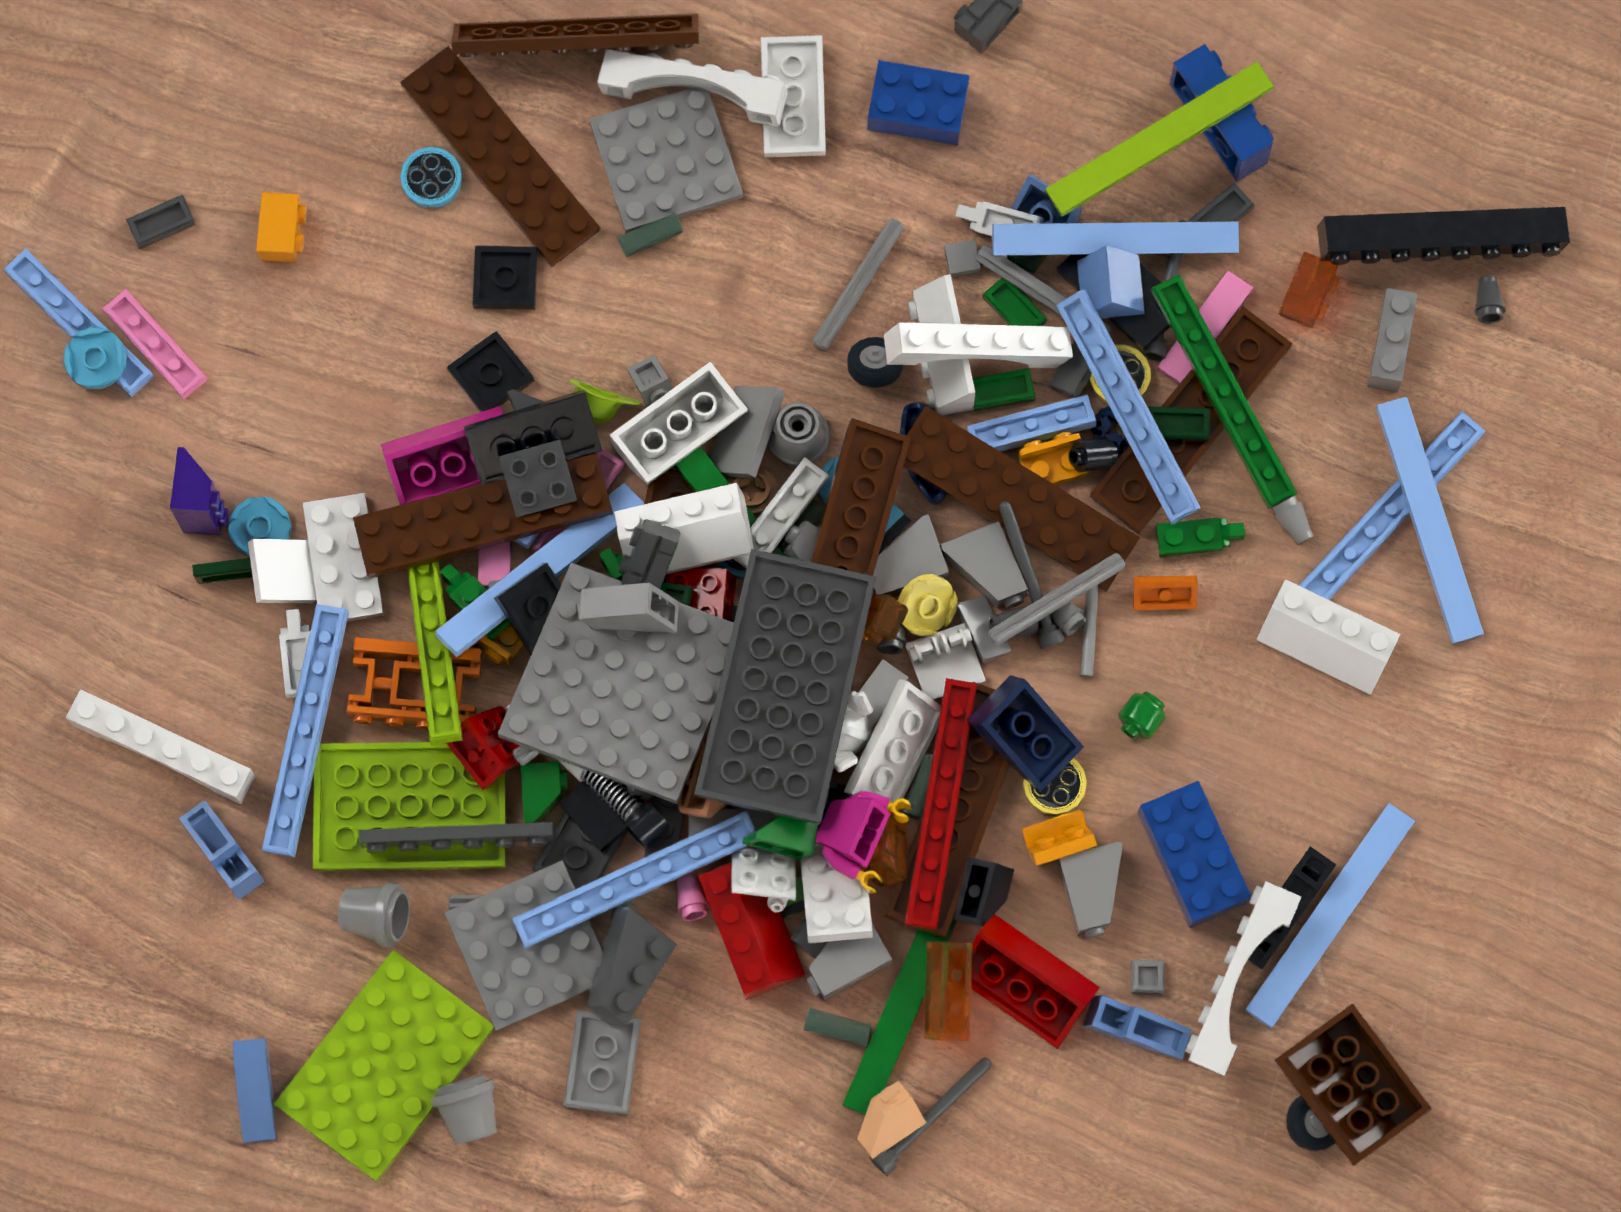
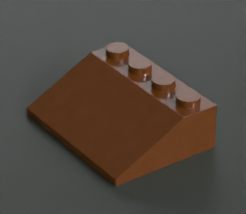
M1353 1003L1274 1060L1352 1166L1396 1137L1432 1109Z

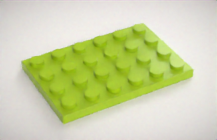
M430 742L320 744L314 769V871L506 869V848L496 847V843L483 844V848L465 849L464 845H451L449 850H432L431 846H419V850L413 852L399 851V847H389L383 853H369L367 848L362 849L359 844V830L506 824V772L490 788L482 790L446 743L431 745Z
M392 950L275 1101L274 1105L375 1182H378L435 1108L430 1098L436 1095L435 1089L454 1083L495 1027L439 983Z

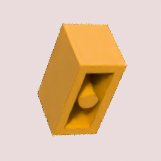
M262 192L256 248L260 261L297 263L298 253H303L304 235L300 234V224L306 223L307 207L302 205L299 194Z

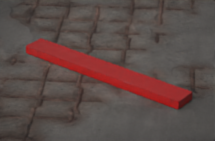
M946 678L904 924L906 927L935 932L937 930L971 726L967 719L973 714L978 683Z

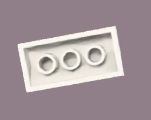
M951 274L944 275L913 290V299L911 302H908L911 320H917V323L961 324ZM968 359L920 363L923 379L929 378L931 388L926 390L928 405L931 408L935 407L936 413L945 416L973 410L975 389Z
M709 362L611 433V445L627 466L648 485L748 412V409L713 364Z
M737 483L614 511L623 555L630 556L633 546L629 545L631 535L635 527L641 529L644 519L677 529L680 532L679 543L666 574L750 555L751 549H754L745 496Z
M1285 579L1256 641L1371 695L1401 634Z

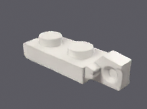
M985 201L983 203L977 202L975 208L959 204L956 217L971 221L970 229L988 236H992V224H1042L1044 219Z
M299 609L286 610L288 627L280 628L281 634L279 635L287 699L296 698L310 635L309 625L302 626Z

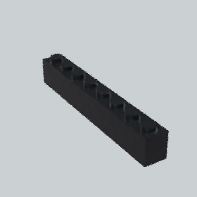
M1566 207L1324 216L1317 226L1321 262L1331 261L1333 265H1343L1353 260H1361L1364 264L1376 263L1380 259H1392V262L1395 263L1406 262L1411 258L1435 261L1441 257L1451 256L1453 260H1464L1475 255H1482L1484 259L1497 258L1501 254H1512V257L1515 258L1526 257L1531 253L1555 256L1560 254L1570 243Z

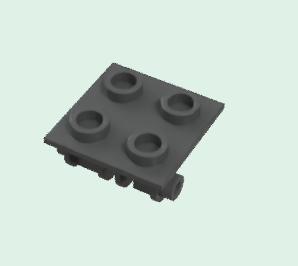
M560 440L499 456L516 517L577 501Z

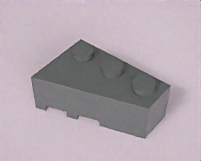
M630 907L612 908L610 916L612 919L608 937L604 938L602 946L604 948L600 967L596 968L587 1002V1007L610 1025H621L629 1022L677 945Z

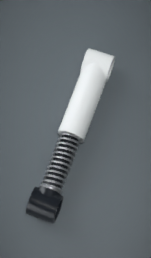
M558 760L578 781H586V784L590 785L594 792H598V796H602V800H605L609 807L617 811L618 815H621V818L626 822L624 824L625 828L643 847L647 848L669 827L666 819L650 803L643 804L638 802V798H634L632 794L630 795L629 790L626 791V787H622V783Z

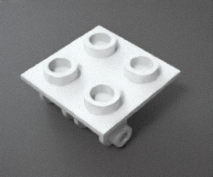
M964 623L940 631L933 636H925L906 643V649L922 692L932 700L943 697L946 678L967 682L973 681L978 684L986 682L971 642L970 631L966 629Z
M742 848L732 853V893L768 897V907L773 912H781L786 907L788 900H796L795 858L752 848Z

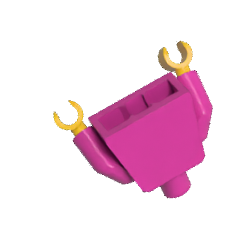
M860 791L846 799L833 800L830 803L825 816H822L821 825L818 824L815 838L816 842L823 846V855L833 869L853 881L855 878L860 880L863 888L868 893H876L872 887L867 886V881L870 878H876L882 882L881 878L875 871L864 872L860 869L861 867H868L891 814L888 811L893 812L897 822L906 823L909 821L908 816L898 811L900 809L911 811L912 809L906 799H898L893 803L889 801L890 798L869 791Z

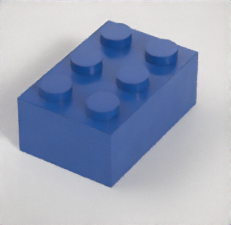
M878 60L868 113L867 130L958 145L970 75Z

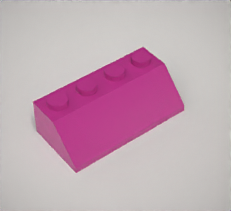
M498 406L381 444L400 505L481 484L464 426L502 415L501 407Z

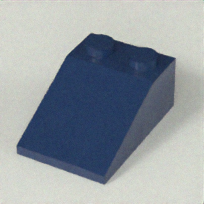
M1012 675L967 719L979 735L1040 792L1084 748L1026 679Z

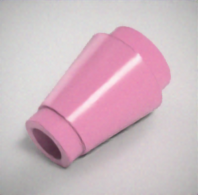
M693 871L677 878V910L682 915V919L694 921L705 917L709 904L695 872Z

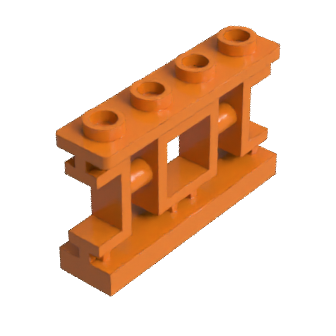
M355 637L353 665L356 668H367L368 671L365 695L349 694L348 696L349 703L346 709L348 717L353 718V722L359 724H372V720L385 721V725L391 727H403L404 723L416 724V727L419 729L428 730L426 712H422L426 711L425 701L399 699L401 672L421 673L417 643ZM469 647L458 657L451 652L452 665L457 666L455 688L459 714H462L459 715L460 725L466 718L476 715L477 709L475 705L461 703L464 677L480 679V670L483 664L481 648ZM371 658L400 661H394L392 678L376 677L377 662L376 659ZM374 689L391 691L389 705L391 708L397 709L364 706H372Z

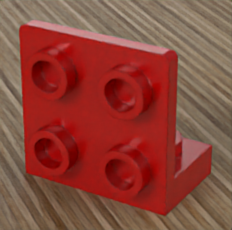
M692 568L666 574L665 583L693 587L690 607L731 621L737 578L728 569Z
M502 706L466 718L461 724L462 741L446 743L482 790L490 788L509 768L519 765L513 756V751L520 745L498 736L499 729L507 713V710Z

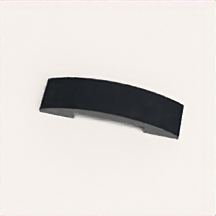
M1311 846L1281 887L1301 896L1289 927L1281 926L1273 931L1258 945L1248 959L1260 969L1265 967L1336 866L1334 862Z

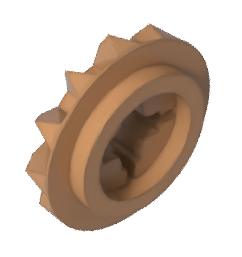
M761 466L756 478H754L756 489H761V491L755 493L752 501H750L748 493L742 491L745 496L746 506L752 514L763 512L777 493L774 477ZM730 477L728 483H737L742 491L743 488L749 487L751 478Z

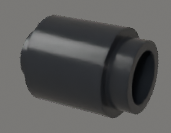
M1104 438L1076 441L1069 451V462L1077 472L1105 470L1116 463L1117 448L1112 441H1107Z

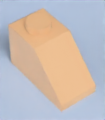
M899 1081L886 1087L871 1099L857 1139L872 1159L926 1124L912 1096Z

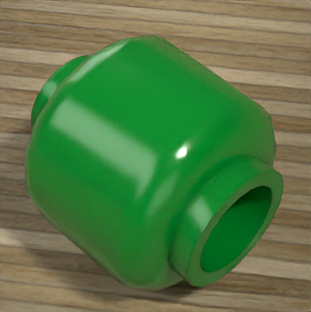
M1146 691L1143 694H1133L1118 714L1119 720L1123 724L1121 730L1134 740L1138 737L1144 739L1151 738L1166 718L1163 710L1164 704L1157 697Z

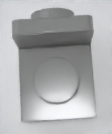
M655 355L627 368L633 383L642 396L646 408L673 389L669 378Z

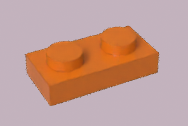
M1197 575L1133 577V609H1197Z

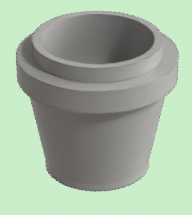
M804 403L789 404L778 412L768 441L769 449L777 460L788 466L797 467L804 457L815 463L827 450L829 427L825 418L809 405ZM797 422L802 423L804 426L803 430L798 432L792 429L793 424Z
M390 882L384 886L347 888L343 892L339 903V927L342 931L376 941L381 947L391 948L403 938L408 926L410 915L408 894L404 891L401 884Z
M485 1074L435 1089L436 1095L430 1097L433 1107H437L455 1145L497 1133L493 1090L496 1087L493 1079L486 1080Z

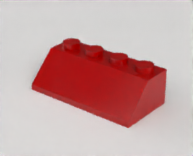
M732 863L698 875L746 1000L806 977L793 942L790 940L791 937L780 912H773L768 907V897L732 893Z
M996 914L979 931L952 976L1057 1049L1064 1042L1100 989L1098 985Z

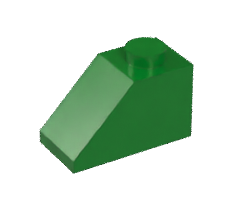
M559 762L521 765L524 823H541L562 800V790L568 789L567 770L561 771Z
M777 815L745 836L742 844L801 860L814 854L818 824Z

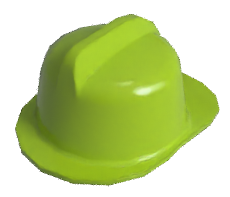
M569 379V382L575 386L573 393L585 390L595 424L605 423L612 419L623 403L631 405L641 404V401L635 398L598 389L577 379Z

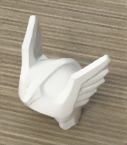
M853 691L849 695L833 767L838 772H843L857 764L858 757L855 754L867 745L872 735L867 715H870L874 709L864 692L857 693Z

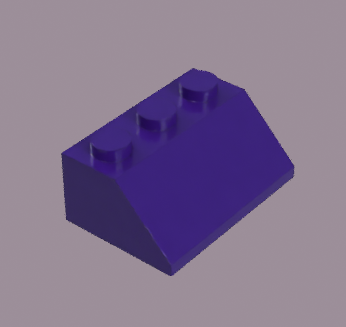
M178 447L170 509L183 533L221 536L222 526H227L228 508H224V500H221L220 492L216 490L212 480L184 447Z

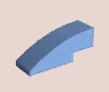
M205 800L179 818L238 900L265 882Z
M1103 995L1094 996L1083 1027L1179 1060L1183 1059L1192 1029L1139 1007H1130Z
M265 1038L232 1041L243 1143L276 1140L268 1041Z

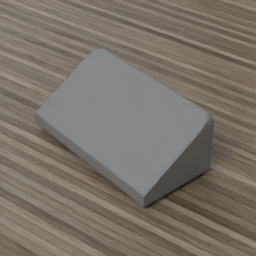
M986 596L957 604V612L966 629L970 631L972 643L983 665L1012 652L1007 641L996 646L988 636L990 630L989 618L994 613Z

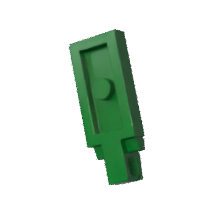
M1209 518L1180 521L1176 524H1171V522L1156 524L1159 557L1222 551V548L1230 547V541L1244 539V523L1227 524L1226 518Z
M448 564L440 571L443 576L442 580L449 586L445 591L449 595L450 601L460 611L487 591L473 575L471 576L468 572H465L461 576L451 564ZM506 618L485 636L492 641L511 624Z

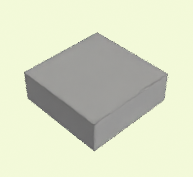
M975 240L944 245L951 277L981 271L980 263L975 259L977 255Z
M1132 960L1131 993L1163 994L1164 961Z

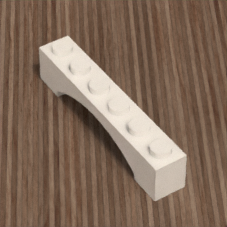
M606 49L597 82L602 94L625 99H632L634 93L656 87H697L733 101L746 111L750 122L777 127L780 125L788 94L784 81L772 75H765L762 78L752 76L744 70L729 72L712 64H706L702 67L693 65L684 59L670 61L664 60L656 54L648 53L642 56L634 54L630 50L615 51Z
M898 323L884 334L887 365H917L923 362L951 359H998L1024 363L1029 368H1058L1073 357L1068 327Z
M81 689L66 716V719L72 726L97 738L108 740L150 758L240 805L255 779V775L250 768Z
M1266 881L1263 888L1256 886L1249 902L1255 905L1250 917L1243 916L1236 932L1242 935L1237 947L1230 946L1224 963L1229 965L1225 976L1218 974L1211 990L1212 993L1216 994L1212 1006L1205 1004L1198 1020L1199 1023L1204 1024L1199 1036L1192 1034L1185 1052L1191 1054L1189 1061L1220 1075H1225L1237 1048V1045L1231 1043L1229 1014L1234 988L1239 975L1251 954L1267 936L1281 926L1289 927L1301 896Z

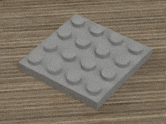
M693 87L589 119L625 233L673 212L680 218L743 198V192L708 90Z
M563 860L445 912L496 1031L590 990L596 968L600 967L603 950L589 920L526 949L513 923L512 918L575 890Z

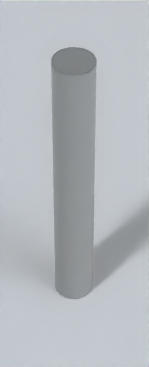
M1098 585L1088 590L1085 596L1084 617L1086 622L1083 628L1080 675L1083 678L1093 677Z

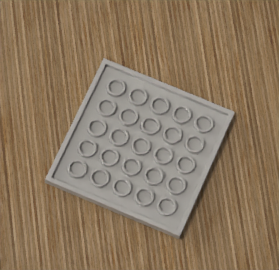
M571 563L499 729L498 736L678 804L711 724L734 623L679 603L676 633L593 629L579 620L577 606L581 598V589L622 585V581Z

